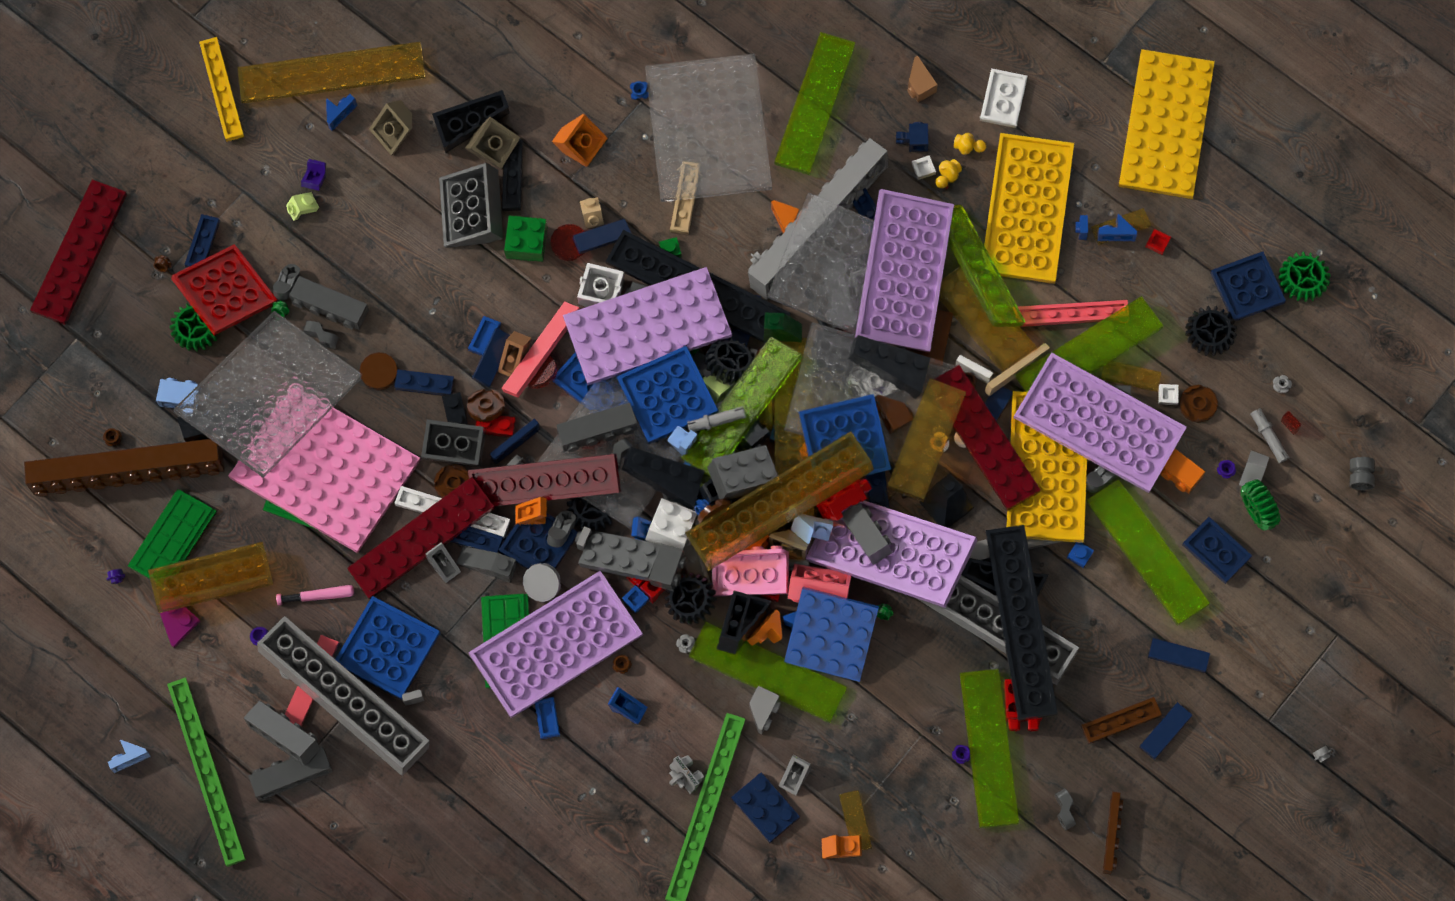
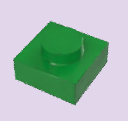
M677 237L659 241L661 249L677 257H682Z

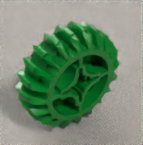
M1304 251L1301 253V256L1296 252L1293 257L1289 256L1287 261L1283 262V267L1279 270L1281 275L1278 278L1282 281L1280 287H1286L1284 293L1290 292V298L1294 295L1297 296V301L1303 298L1304 302H1307L1308 297L1312 301L1315 300L1316 296L1321 297L1322 292L1327 290L1326 286L1330 284L1328 279L1331 275L1327 273L1329 267L1324 266L1325 260L1318 261L1319 255L1313 258L1312 252L1308 256H1306ZM1313 269L1318 274L1319 280H1317V277L1313 275ZM1307 272H1308L1307 277H1305V278L1301 281L1302 277H1303L1304 275H1306ZM1290 273L1293 275L1292 277L1296 279V285L1291 280Z
M186 302V308L184 309L180 306L179 310L181 312H174L176 318H171L172 325H170L171 336L175 338V343H180V347H186L188 351L194 348L196 352H198L199 347L205 350L206 344L212 347L211 340L217 341V337L212 334L189 303ZM182 327L188 330L189 337H185L181 333Z
M1258 479L1245 483L1241 488V497L1243 498L1244 507L1253 519L1254 524H1257L1258 528L1263 531L1276 527L1281 520L1280 513L1276 505L1277 503L1267 489V486Z

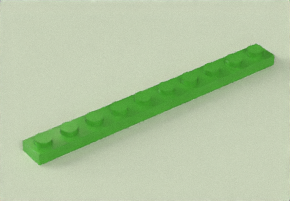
M187 678L168 683L169 692L225 864L229 867L243 862L246 858Z
M726 713L665 898L666 901L687 900L746 721L745 718Z

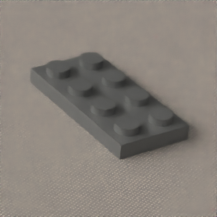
M592 530L578 564L583 568L649 581L661 544Z

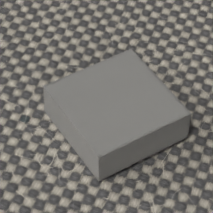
M421 690L402 695L405 706L424 701Z

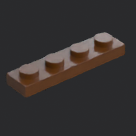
M1152 697L1082 724L1081 729L1089 745L1159 718L1162 714L1155 698Z
M1112 792L1110 799L1103 874L1111 875L1112 869H1116L1117 857H1114V850H1118L1119 838H1116V831L1121 828V818H1118V812L1123 809V799H1120L1121 793Z

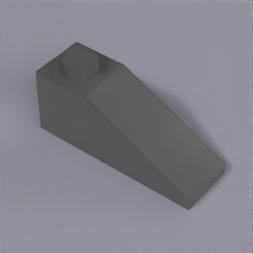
M467 546L462 547L456 562L457 565L511 583L517 568V562L514 558Z

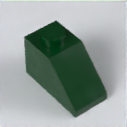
M765 312L764 341L802 342V324L784 313Z

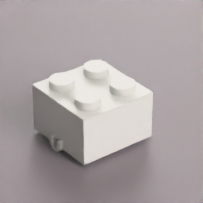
M587 263L584 276L580 278L579 284L581 286L577 296L578 305L588 307L620 296L625 281L624 272Z
M661 498L645 540L684 549L697 513Z

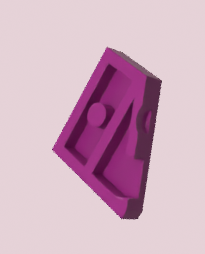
M173 595L158 608L173 648L200 623V620Z

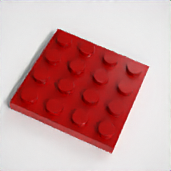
M235 244L173 274L171 278L213 335L271 307L273 302H277L276 297Z

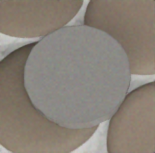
M546 563L534 564L526 570L523 576V586L529 597L535 601L545 602L558 595L561 589V578L553 566Z

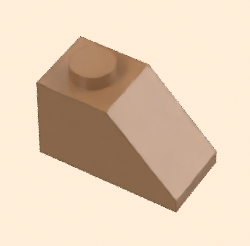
M916 56L907 91L910 97L915 98L919 103L937 92V83L920 58Z
M514 331L506 339L498 369L499 373L511 376L527 354L531 337Z

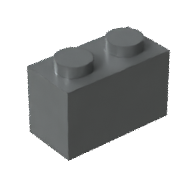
M665 544L660 545L649 577L651 585L674 591L675 586H678L681 580L680 571L687 563V557L683 549Z

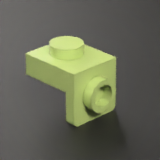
M312 192L294 195L286 205L293 221L298 220L301 214L316 212L319 209Z

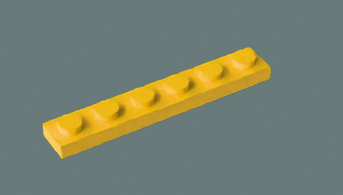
M214 37L200 41L225 140L228 142L243 138L244 134L218 38Z

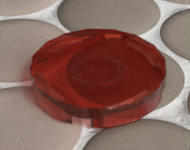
M574 224L559 226L551 236L552 251L562 260H576L585 253L579 254L572 238L573 235L585 231Z
M548 356L527 385L528 387L539 389L550 384L549 381L555 379L558 368L551 356Z

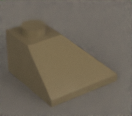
M401 100L386 103L369 128L390 155L395 154L411 131L412 113Z
M489 117L474 132L465 149L478 158L501 169L520 137Z
M791 530L771 533L769 536L770 548L771 546H782V549L789 551V556L806 560V556L814 542V538L811 537L810 544H807Z

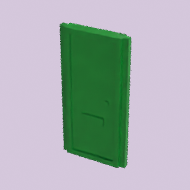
M177 489L128 564V567L167 589L217 511Z
M528 594L481 597L483 643L529 615ZM485 680V688L491 689V687Z

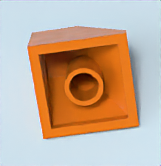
M582 114L563 126L552 142L565 155L587 167L605 143L607 137L585 114Z

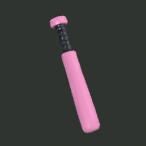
M352 585L304 591L293 595L282 596V594H277L276 600L277 605L281 606L283 603L295 601L306 602L352 597L354 595V587Z

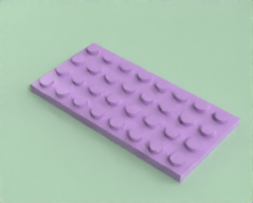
M884 189L879 190L855 338L860 335L888 345L930 352L954 204Z
M707 267L563 315L587 385L624 374L684 346H687L688 350L691 351L715 343L717 340L721 341L732 337Z
M1052 352L1014 415V419L1148 493L1151 491L1187 428Z
M860 501L863 508L867 506L873 516L870 518L872 521L877 520L881 526L882 531L880 533L882 536L886 534L892 543L890 548L893 553L873 565L841 518L838 521L831 520L833 521V527L829 540L815 538L806 556V560H809L811 563L946 608L975 547L977 538L880 505ZM850 505L848 508H846L845 510H843L841 513H843L844 511H846L847 509L851 508V507L854 506V505Z
M599 571L471 650L469 655L510 718L637 640L643 636V633L602 572Z

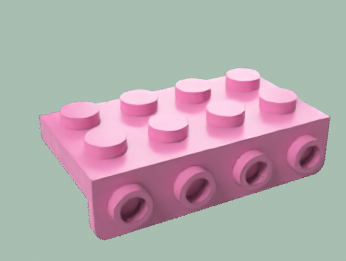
M757 546L752 547V550H745L744 547H735L734 551H727L726 548H715V551L710 552L712 557V589L716 590V594L713 595L714 597L732 596L734 590L749 595L788 594L789 551L782 549V546H771V549Z

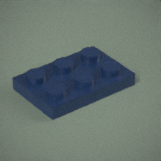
M1210 517L1182 544L1224 584L1252 557L1245 548Z
M762 772L731 797L733 802L769 843L800 818Z

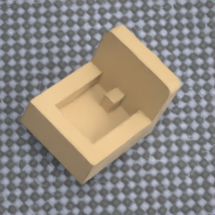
M598 197L580 201L586 229L604 225Z

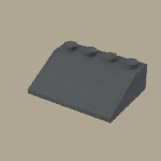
M483 163L439 177L444 247L486 244L503 239L498 169Z

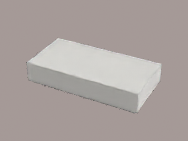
M959 355L955 367L960 365L964 372L972 373L977 379L986 384L992 380L993 373L990 370Z

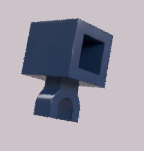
M914 122L909 124V133L896 132V144L909 143V152L928 151V123Z

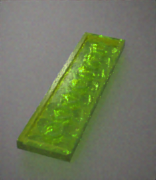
M820 32L775 158V165L810 175L853 54L855 42Z
M954 205L948 244L988 316L990 323L993 327L1022 326L1026 321L962 205Z
M1141 296L1052 351V353L1091 374L1163 329V324ZM1051 353L1015 375L1026 393L1030 390Z
M770 337L717 408L718 413L743 406L746 418L711 427L712 429L701 430L697 435L696 442L688 449L686 455L683 454L681 459L692 467L705 470L704 474L711 478L707 467L713 458L732 454L803 358L802 355L775 338Z
M1119 479L1087 500V504L1177 626L1210 604Z
M705 622L689 654V658L755 689L758 686L779 695V700L828 723L831 722L847 689L846 686L807 668L785 663V658L755 644L751 646L747 641L736 654L718 650L717 645L722 629Z
M999 669L959 673L979 828L1019 824Z

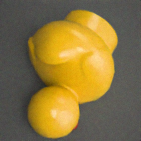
M971 133L957 134L954 140V148L959 149L963 155L969 154L973 148L976 152L981 153L985 151L986 143L983 140L975 141Z
M944 160L940 163L939 171L942 176L936 179V186L940 189H948V183H953L958 179L962 167L957 160Z

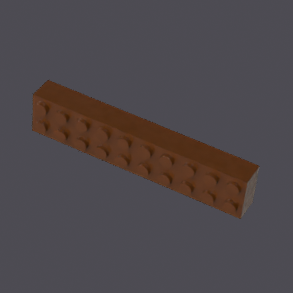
M217 438L26 461L24 462L25 483L33 495L42 497L46 496L47 493L65 494L71 490L83 492L88 488L99 490L104 489L105 486L122 487L124 484L129 483L140 485L145 481L156 483L161 482L162 479L169 478L170 480H179L181 477L186 476L197 478L202 474L213 476L218 475L219 472H224L223 450Z

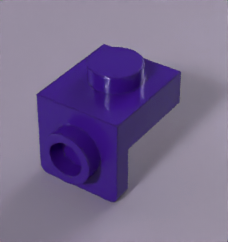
M308 159L307 170L301 181V187L319 191L326 178V163Z

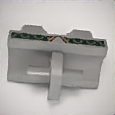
M689 755L682 758L679 756L675 757L669 766L672 770L669 774L673 778L669 783L671 786L678 784L681 789L685 787L689 794L695 792L698 785L703 781L704 775L699 770L693 774L690 772L689 768L692 767L693 761Z

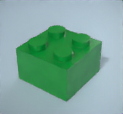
M509 216L504 248L506 259L543 262L548 228L546 219Z

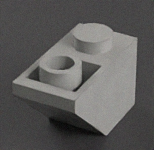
M758 686L749 705L758 733L763 734L764 730L768 731L772 723L770 718L773 712H778L781 703L779 702V695Z

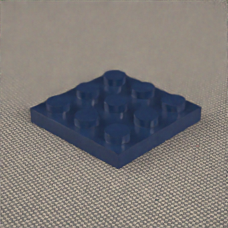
M1263 251L1215 268L1210 272L1224 305L1231 315L1230 318L1235 321L1286 302Z
M546 513L545 524H516L498 551L505 556L516 559V562L526 569L539 563L549 564L556 569L574 543L578 531L572 529L567 541L561 547L550 546L547 543L548 531L553 526L556 518Z

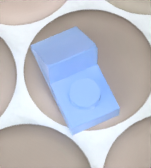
M677 426L667 441L686 458L697 442V434L692 430L688 433L680 426Z
M796 512L791 531L807 544H810L811 537L828 541L833 521Z
M120 740L126 754L115 755L108 764L110 769L116 773L151 756L145 748Z

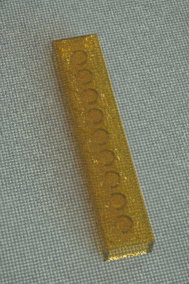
M850 431L685 532L686 537L707 571H710L873 471L872 461Z

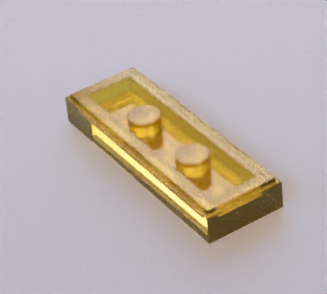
M1144 208L1122 215L1137 231L1151 226ZM1116 218L1091 226L1098 245L1109 242L1098 241L1099 227L1105 225L1116 227Z
M1105 359L1101 379L1157 392L1161 372Z
M859 790L839 794L848 836L860 835L862 851L872 849Z

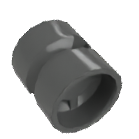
M1369 457L1350 459V472L1353 474L1350 475L1349 487L1355 490L1373 489L1375 487V477L1372 473L1375 472V460Z

